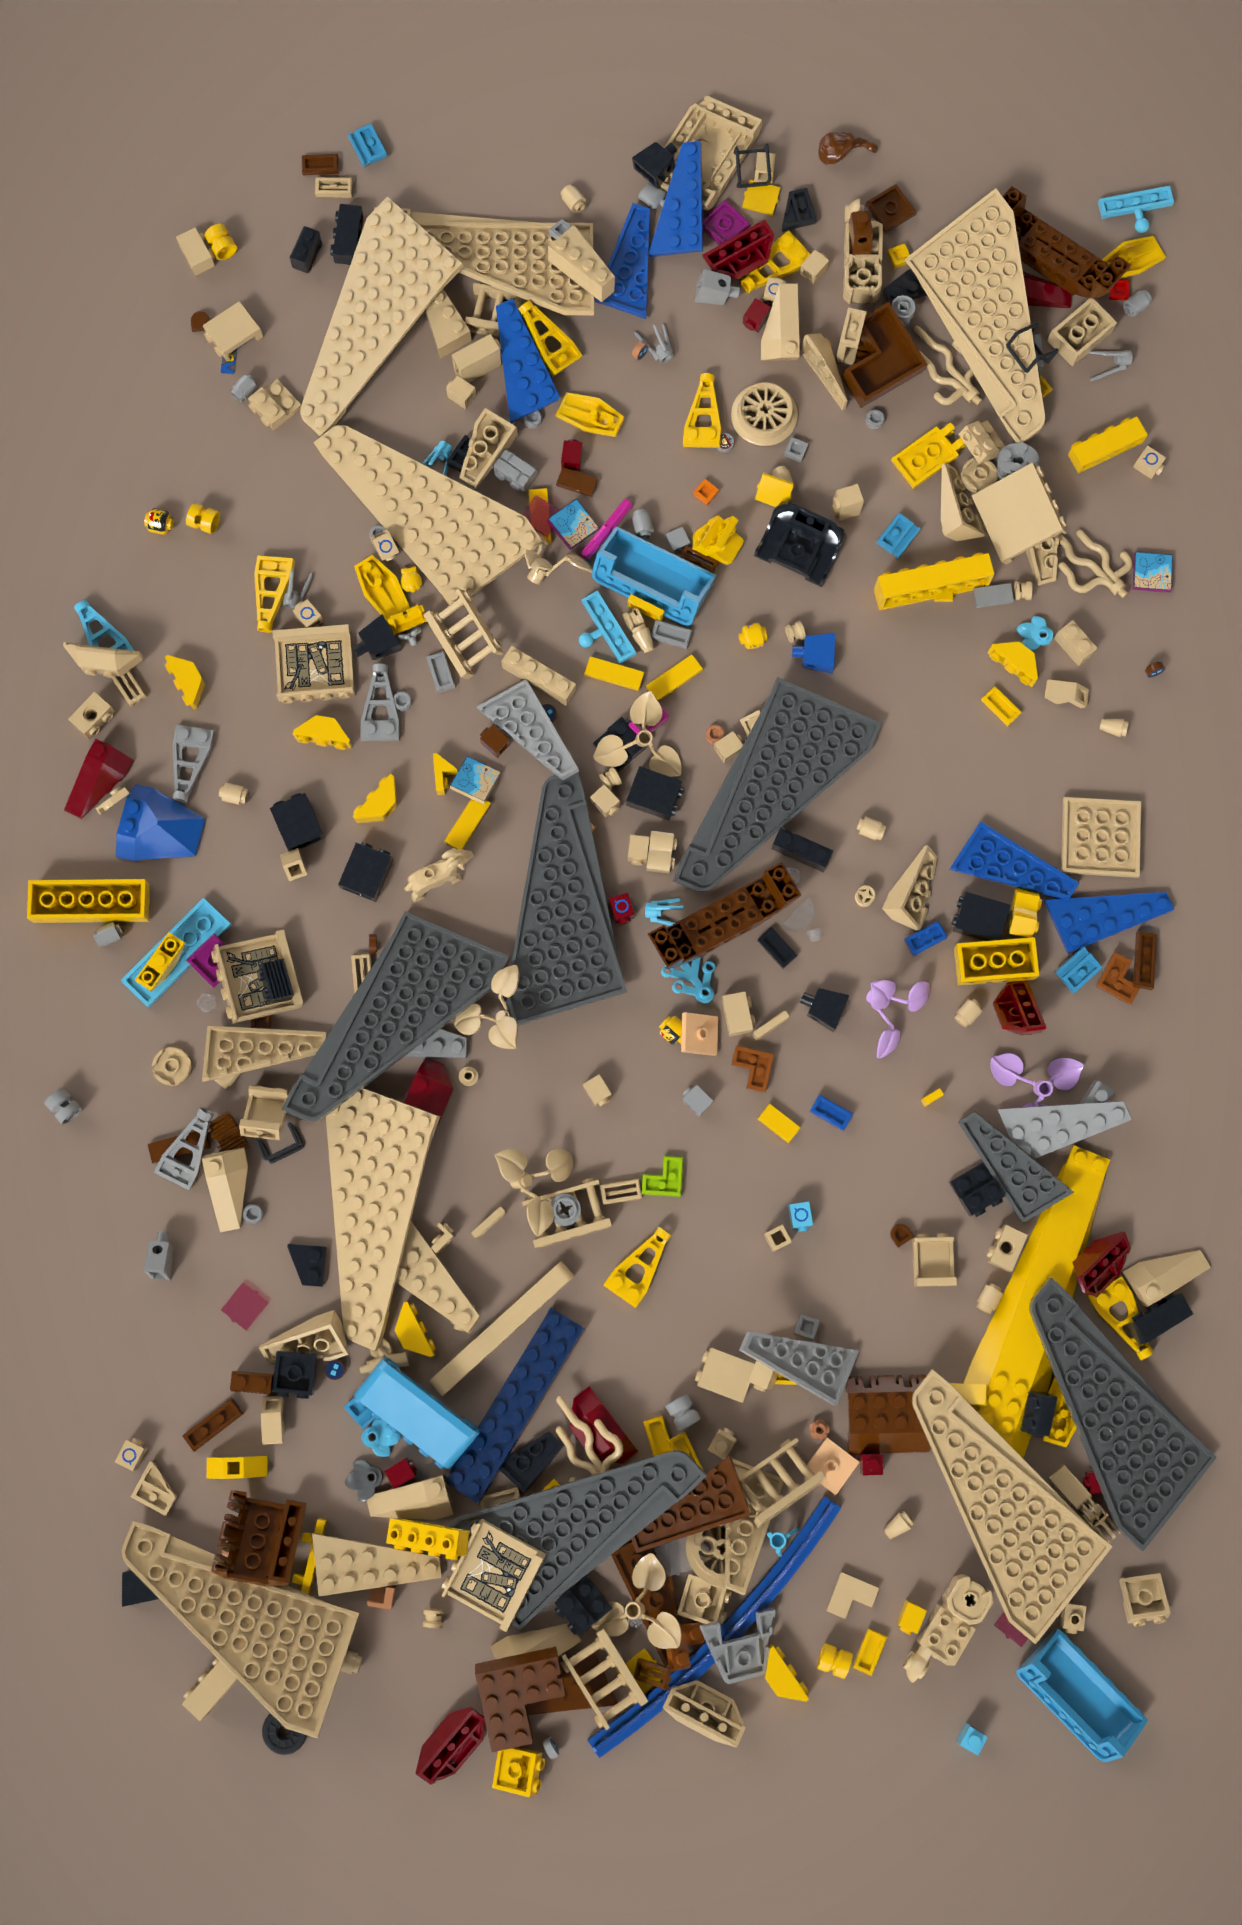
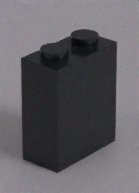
M639 766L626 800V806L669 821L670 817L676 814L678 805H675L677 798H682L685 789L682 787L683 781Z
M297 793L285 802L278 801L270 808L288 851L297 848L300 850L325 839L305 793Z
M362 842V844L355 843L338 885L340 889L376 902L394 860L390 856L391 853L386 850H374L372 845Z
M965 892L963 896H959L957 901L958 914H954L951 925L954 926L953 932L983 941L1001 940L1011 905Z

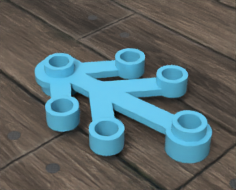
M700 958L693 960L691 967L688 963L681 965L680 967L683 971L673 968L669 969L666 965L663 966L661 969L663 977L690 981L694 986H685L682 981L677 980L672 985L673 992L694 995L700 1003H709L713 999L714 991L710 987L711 974L715 970L713 962L707 961L703 965L704 976L702 983L698 978ZM706 965H709L712 970H708ZM664 969H669L670 974H667ZM676 984L681 986L680 990L676 988ZM703 990L708 993L707 996H704L702 994Z

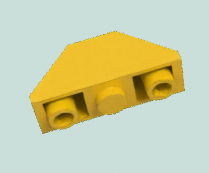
M1021 642L992 644L987 652L990 658L1004 665V668L1009 673L1017 675L1023 684L1033 687L1038 680L1035 653Z
M170 655L165 656L167 663L164 665L169 674H174L176 679L173 682L177 689H182L184 693L181 696L186 706L190 705L193 710H196L205 687V682L198 669L191 661Z
M315 715L293 730V736L300 743L315 742L316 745L322 747L333 745L340 750L351 749L352 747L350 739L335 718Z
M391 773L388 777H383L379 782L380 786L368 794L366 797L367 801L354 810L353 818L357 823L385 821L397 808L396 782Z
M168 932L135 981L148 990L153 991L168 978L178 964L186 943Z
M409 1301L404 1302L395 1327L396 1335L402 1347L425 1356H435L434 1351L437 1349L432 1339L428 1340L425 1335L428 1332L423 1321L419 1322L416 1317L419 1314L414 1303L410 1304Z
M268 1456L207 1458V1478L209 1479L268 1476Z
M773 1644L769 1645L764 1677L778 1697L804 1702L808 1701L809 1698L806 1694L809 1693V1690L803 1681L798 1683L794 1677L797 1673L792 1665L789 1664L787 1666L783 1658L786 1656L779 1646L775 1648Z

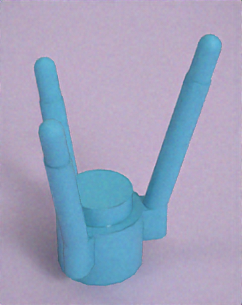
M440 441L422 464L426 466L429 462V465H432L436 459L441 461L446 459L447 462L453 449L452 446L445 441ZM446 463L443 470V475L445 476L447 475V471L449 468V466L446 465Z
M680 898L651 901V903H646L645 918H650V922L671 926L674 922L657 918V916H661V910L684 909V906H661L680 902Z
M799 1527L792 1529L786 1534L782 1532H775L773 1534L769 1528L767 1529L766 1533L770 1538V1544L776 1549L779 1557H782L781 1549L786 1545L787 1538L800 1530Z

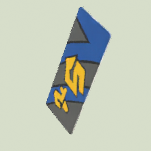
M237 349L228 354L230 359L227 361L222 356L221 373L234 374Z

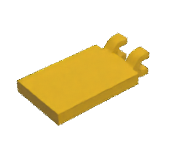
M951 422L941 430L936 426L891 459L892 463L913 489L942 469V464H950L959 457L957 452L965 448V443L961 437L953 444L947 438L954 434L953 430L955 427Z

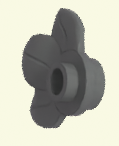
M357 1460L353 1462L355 1472L347 1476L345 1485L349 1489L358 1490V1501H366L374 1496L376 1487L382 1483L383 1473L378 1467H371L368 1461ZM371 1474L375 1476L374 1481L370 1479Z

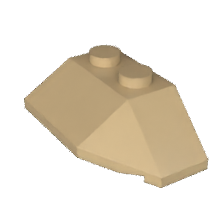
M63 643L64 648L81 670L91 676H95L96 673L103 674V676L108 678L122 676L143 661L140 651Z
M698 1680L671 1688L662 1707L676 1721L713 1741L736 1748L746 1728L735 1701Z

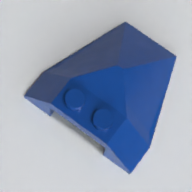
M136 784L126 798L116 834V857L138 862L149 859L159 860L160 858L196 856L205 819L155 788Z

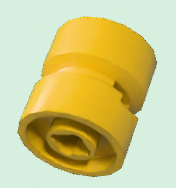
M215 224L205 232L204 237L218 260H226L236 253L237 246L224 224Z
M193 503L190 506L186 516L187 526L195 529L201 528V531L209 534L215 533L220 522V511L212 508L206 510L205 506L198 503Z
M824 1643L816 1668L824 1672L832 1670L834 1676L845 1679L852 1662L853 1653L843 1649L838 1652L837 1648L833 1645Z

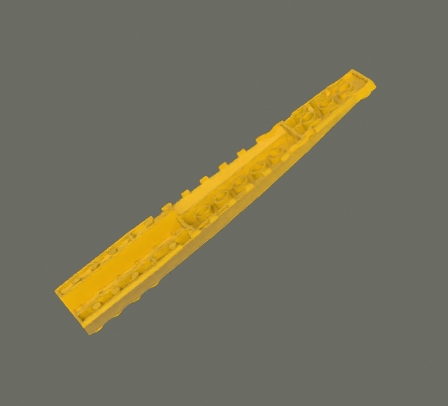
M1072 1145L1066 1163L1062 1166L1057 1177L1074 1193L1040 1213L1012 1277L1004 1290L1005 1292L988 1324L984 1337H982L963 1383L988 1385L987 1406L972 1407L1022 1458H1024L1031 1438V1434L1020 1429L1022 1428L1021 1424H1023L1022 1420L1025 1415L1026 1400H1028L1027 1396H1029L1028 1392L1047 1393L1053 1373L1030 1315V1301L1046 1280L1051 1277L1073 1298L1078 1278L1072 1262L1086 1249L1104 1183V1176L1110 1163V1159Z

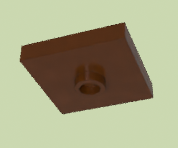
M897 184L868 200L865 204L875 220L883 224V231L885 233L916 215L915 209Z

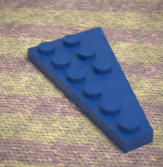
M701 141L685 142L681 145L648 254L650 257L704 252Z
M632 203L607 265L615 276L614 292L603 302L597 298H594V301L646 319L650 208Z
M513 298L496 306L511 424L561 400Z
M981 821L949 869L1064 900H1069L1079 884L1076 880Z
M1167 892L1044 901L1067 954L1174 910Z

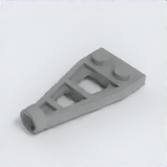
M386 664L373 665V676L361 717V741H399V719L387 675L388 665ZM376 688L386 689V700H374ZM385 706L389 714L388 720L373 721L371 716L374 707Z
M176 725L172 742L174 793L172 799L174 801L188 802L189 795L211 752L215 735L214 730ZM184 747L199 749L198 757L194 762L183 760L182 750ZM181 767L193 768L190 780L180 779Z
M203 1107L199 1108L195 1118L162 1155L154 1173L187 1190L192 1188L200 1171L209 1124L214 1116L212 1111ZM191 1130L200 1133L197 1146L186 1141V1137ZM185 1147L193 1152L190 1165L175 1159V1154L180 1148Z

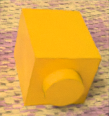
M905 1600L896 1622L901 1626L899 1630L909 1635L912 1632L918 1634L927 1610Z

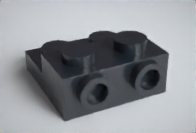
M620 717L607 728V731L593 742V745L597 748L600 740L608 735L620 737L623 741V746L634 741L637 734L628 726L632 721L628 718L625 720L623 717ZM635 744L624 749L627 752L628 758L622 765L616 766L614 769L617 772L622 770L647 749V746L641 747Z
M984 1162L949 1182L969 1217L972 1215L976 1217L986 1212L985 1208L992 1205V1207L999 1205L1003 1202L1001 1198L1005 1196Z
M278 1350L276 1352L272 1392H277V1396L289 1397V1393L297 1394V1398L309 1399V1396L314 1395L318 1355Z
M585 1576L572 1589H569L554 1602L557 1606L554 1609L561 1618L566 1617L570 1622L567 1625L574 1635L578 1633L580 1636L585 1634L613 1609L588 1576Z

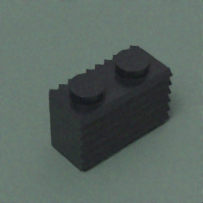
M303 226L289 257L292 268L310 273V267H312L313 261L317 257L316 254H318L317 251H319L320 245H322L319 231Z
M284 959L261 963L259 970H257L258 980L263 982L262 994L264 999L268 1000V1004L292 1000L294 992Z
M1030 1391L1028 1392L1029 1396H1027L1028 1400H1026L1025 1415L1023 1416V1424H1021L1022 1428L1020 1429L1034 1436H1050L1058 1397L1046 1392Z

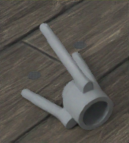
M653 324L660 344L656 347V352L650 345L648 351L653 355L655 361L660 360L661 363H664L673 358L674 351L671 347L665 324H662L666 343H664L656 324ZM634 332V335H635L640 341H644L645 343H647V342L638 334V332Z
M1131 350L1090 351L1089 354L1114 356V363L1119 366L1092 377L1090 380L1095 381L1117 371L1126 370V365L1132 364Z
M294 570L290 571L289 587L284 594L283 606L295 608L299 602L303 601V597L313 577L312 573L309 574L301 594L298 596V592L292 590Z

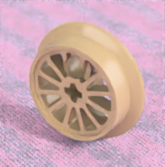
M763 382L751 385L738 394L732 405L731 420L736 432L747 442L758 446H772L781 443L792 434L797 424L798 410L794 399L786 390L776 384ZM760 394H764V401L761 399ZM767 395H772L771 399L768 401ZM748 412H753L756 414V416L752 418V416H747L746 414ZM778 414H786V418H783ZM773 419L777 420L781 424L779 426H776ZM759 422L763 423V429L756 428ZM769 422L773 429H766V423Z
M726 1524L714 1527L717 1531V1540L712 1535L710 1529L687 1536L686 1555L693 1571L703 1581L714 1586L725 1587L723 1562L725 1563V1552L721 1555L718 1548L721 1546L722 1551H725V1538H721V1528L726 1529ZM703 1542L710 1544L711 1550L709 1552L702 1549ZM699 1555L707 1558L705 1560H701ZM713 1559L714 1561L710 1569H708L704 1564ZM717 1562H719V1574L713 1571Z

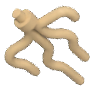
M915 326L914 332L929 347L945 355L946 369L954 377L939 376L932 361L919 351L927 363L926 367L932 380L938 384L951 385L957 390L948 398H944L940 393L936 392L934 399L942 405H950L963 396L969 403L974 402L978 406L983 400L979 397L980 392L971 384V378L974 376L972 370L969 369L963 377L953 366V355L950 349L945 345L936 343L920 326ZM953 341V342H952V346H953L960 354H962V353L960 352L959 348L957 347L956 343Z
M1082 530L1076 532L1077 537L1090 550L1100 553L1102 556V569L1090 559L1075 556L1070 542L1062 533L1058 534L1059 543L1064 547L1069 561L1076 565L1089 567L1098 576L1084 586L1078 585L1072 570L1064 562H1060L1058 567L1066 575L1072 590L1078 593H1086L1097 585H1105L1114 595L1119 594L1122 598L1128 595V592L1124 589L1126 584L1120 579L1132 568V559L1127 552L1123 551L1120 553V557L1125 562V565L1114 573L1109 566L1110 558L1106 548L1094 543Z
M558 1396L556 1401L570 1422L584 1432L586 1436L585 1451L592 1463L582 1461L576 1456L572 1440L563 1427L558 1426L556 1433L566 1446L570 1462L580 1469L589 1471L592 1475L609 1470L610 1465L622 1456L623 1444L615 1434L609 1432L600 1419L594 1421V1425L599 1433L615 1446V1452L609 1455L602 1463L593 1450L594 1436L591 1428L577 1418L563 1396ZM571 1477L569 1479V1482L575 1481L577 1479L575 1477Z

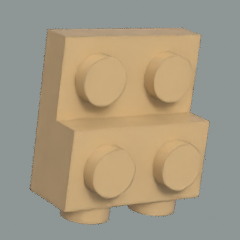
M278 379L265 389L261 387L248 398L250 410L254 414L258 413L261 416V422L266 427L270 426L273 431L301 408V404Z
M988 420L982 423L977 421L966 425L959 433V436L978 464L998 457L1001 449L1005 447Z
M1161 1573L1121 1578L1119 1580L1128 1624L1133 1623L1135 1627L1145 1625V1621L1153 1620L1154 1624L1166 1622V1618L1171 1613Z
M688 1574L677 1615L704 1624L715 1621L723 1624L726 1618V1612L723 1611L725 1603L729 1604L732 1592L725 1587L711 1585L696 1575Z

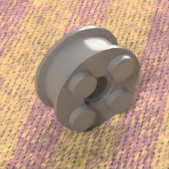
M1023 442L1005 446L998 454L997 476L1001 480L1030 463H1034L1038 467V453L1034 448Z

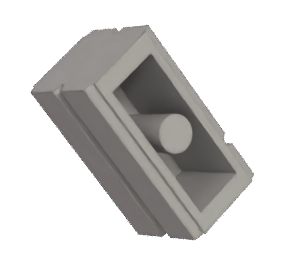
M507 449L504 450L493 466L495 476L502 481L505 479L510 482V486L516 491L522 490L526 492L530 484L537 477L536 468Z

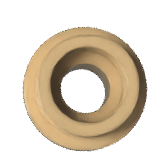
M464 1067L459 1073V1080L465 1086H473L478 1081V1072L473 1067ZM471 1073L472 1078L469 1080L465 1079V1074Z

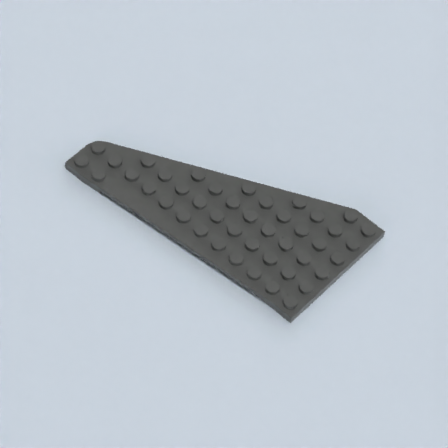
M777 677L765 705L684 854L673 882L696 892H705L712 889L778 832L780 827L786 825L870 752L882 723Z
M578 772L565 780H561L557 775H553L545 781L542 787L511 966L517 965L519 968V983L515 993L509 998L506 997L511 1016L517 1021L518 1026L627 993L620 970L584 790Z
M405 911L389 942L305 1072L299 1077L290 1091L282 1111L306 1122H317L325 1118L491 991V982L494 975L499 970L506 968L510 956Z
M1052 1277L1048 1278L1030 1301V1315L1115 1526L1140 1551H1144L1217 1457L1186 1428L1079 1308L1080 1306L1068 1292Z
M671 1450L459 1516L449 1527L470 1531L474 1523L478 1524L481 1519H484L547 1554L512 1622L520 1631L535 1615L691 1492L707 1476V1473L687 1453L680 1450Z

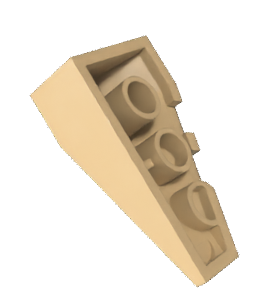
M821 333L807 334L804 336L801 354L843 411L846 409L847 398L831 343Z
M1058 534L1026 551L1037 586L1056 581Z
M335 1310L317 1315L259 1346L268 1363H275L278 1350L317 1354V1359H323L324 1361H331L349 1354L343 1324Z

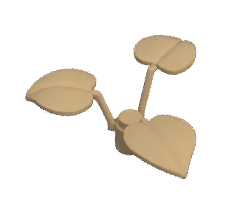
M539 532L537 533L543 540V543L538 546L537 553L528 549L525 551L528 568H531L527 578L538 585L544 576L548 577L564 561H569L572 565L590 573L593 572L591 565L584 558L573 553H568L567 556L563 557L552 567L549 561L540 556L542 546H547L548 541Z
M648 691L639 696L630 709L632 722L642 724V731L636 735L635 740L623 746V741L620 737L615 735L605 736L598 743L593 758L601 765L616 767L622 765L628 758L627 752L624 749L635 744L641 747L648 745L654 754L649 761L650 770L669 777L680 776L682 767L676 751L669 746L663 745L656 752L651 743L653 737L651 732L645 727V724L647 726L656 725L662 718V708L653 693Z
M512 965L499 970L491 982L492 991L499 994L498 997L505 1010L499 1011L494 1018L481 1014L482 1007L476 1003L472 1004L455 1019V1028L464 1035L476 1033L481 1027V1018L496 1022V1025L492 1026L489 1030V1040L493 1045L503 1049L517 1048L518 1024L512 1018L510 1009L505 1003L503 996L509 998L515 993L519 983L518 966Z
M561 1148L553 1149L546 1157V1166L549 1170L528 1174L524 1171L528 1162L522 1151L518 1149H505L494 1154L503 1178L510 1182L514 1189H521L522 1193H526L536 1199L528 1203L527 1218L533 1233L536 1236L541 1235L553 1222L554 1210L550 1202L546 1200L541 1201L539 1196L530 1192L527 1188L532 1185V1178L550 1173L555 1182L566 1180L573 1169L572 1155Z
M653 1553L644 1556L633 1570L632 1581L634 1586L644 1588L635 1602L628 1603L624 1610L620 1603L610 1601L609 1604L613 1609L592 1628L596 1631L603 1628L608 1636H620L629 1628V1622L626 1617L629 1619L642 1618L653 1622L648 1627L647 1634L649 1641L655 1647L661 1649L678 1648L681 1644L682 1634L677 1619L667 1612H661L656 1619L645 1615V1606L641 1603V1599L648 1589L650 1591H657L664 1585L666 1580L664 1567Z

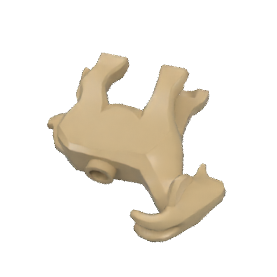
M452 848V850L445 852L441 856L443 859L448 858L447 860H439L409 875L408 885L404 890H413L411 898L416 903L424 899V894L432 888H436L447 881L453 885L463 880L461 874L457 873V867L464 870L465 864L474 857L473 853L467 850Z

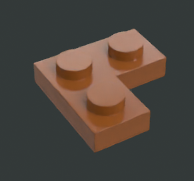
M1114 952L1096 987L1131 1005L1140 989L1133 987L1132 982L1123 978L1132 961Z
M735 1046L731 1065L750 1070L746 1089L762 1093L766 1092L774 1054Z
M695 1621L680 1625L682 1634L680 1646L678 1648L666 1649L669 1668L674 1669V1671L690 1668L688 1646L704 1642V1636L700 1630L701 1622Z

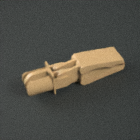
M1062 1465L1048 1477L1075 1510H1079L1082 1513L1081 1517L1106 1542L1110 1544V1541L1098 1526L1112 1540L1116 1538V1535L1104 1521L1117 1534H1121L1108 1514L1097 1502L1094 1503L1091 1500L1092 1495L1065 1465Z

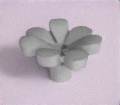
M415 626L412 630L410 628L399 634L398 638L407 639L410 645L414 646L418 644L416 635L421 633L422 629Z

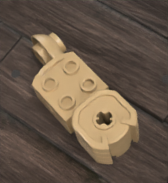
M860 198L852 201L850 205H845L843 299L849 305L853 301L856 303L870 302L873 305L879 300L882 287L883 224L878 221H871L873 231L871 254L852 255L848 223L852 212L864 211V205H860ZM864 237L860 238L858 241L863 242Z
M965 1574L952 1578L942 1595V1605H936L916 1639L919 1649L916 1653L911 1651L903 1663L902 1667L906 1669L907 1677L911 1683H914L917 1678L922 1679L930 1666L928 1661L930 1656L946 1665H956L976 1630L972 1625L982 1622L993 1604L991 1590L983 1588L977 1582L970 1580V1576ZM966 1596H971L969 1603L965 1600Z

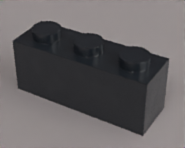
M340 204L339 211L335 213L337 227L333 228V239L335 240L334 244H331L330 255L333 256L334 262L337 264L351 265L362 231L364 217L362 206Z
M780 827L771 848L823 873L834 851Z
M1170 1293L1162 1298L1163 1302L1160 1304L1155 1302L1148 1306V1311L1144 1314L1139 1312L1131 1317L1132 1321L1126 1325L1138 1345L1152 1341L1194 1314L1182 1293L1176 1295Z

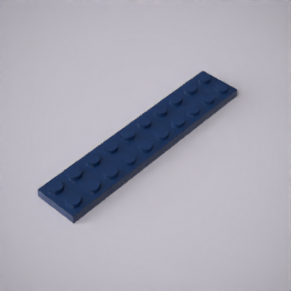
M550 1308L479 1424V1435L459 1457L446 1478L445 1482L475 1503L480 1504L585 1331V1328Z

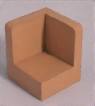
M396 1586L371 1588L367 1606L391 1610Z

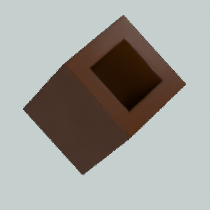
M494 725L490 728H485L480 734L481 744L497 758L510 746V739Z

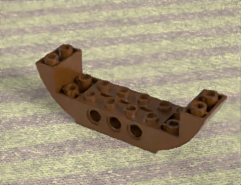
M1013 186L1002 196L1014 212L1021 261L1071 295L1086 298L1102 297L1110 291L1131 267L1130 263L1118 255L1109 264L1026 210L1027 195Z
M781 862L766 870L761 878L667 928L663 925L648 933V936L666 967L669 969L696 960L756 928L796 901L801 896V893Z

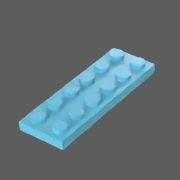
M202 898L169 931L186 944L178 964L168 978L153 991L148 990L135 981L166 937L165 935L120 981L150 1008L191 967L186 959L213 933L220 938L232 926L231 923L207 900Z

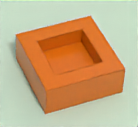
M704 479L693 491V496L708 506L719 493V489Z

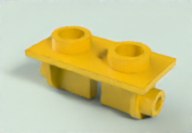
M417 604L407 609V614L403 615V612H400L387 619L394 635L427 622L422 605L418 606Z

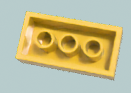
M1035 937L957 943L954 947L958 986L1035 980L1039 977Z

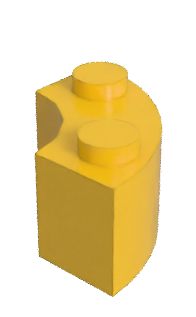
M1015 888L1011 906L1013 919L1009 921V934L1033 938V934L1038 932L1037 910H1040L1042 904L1039 893Z

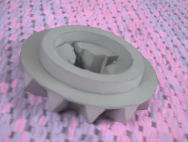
M560 1194L551 1201L554 1210L553 1221L556 1224L568 1226L578 1220L581 1207L579 1201L574 1196ZM561 1202L566 1207L573 1205L571 1209L568 1210L570 1216L569 1218L564 1213L557 1215L559 1211L562 1210L560 1204Z

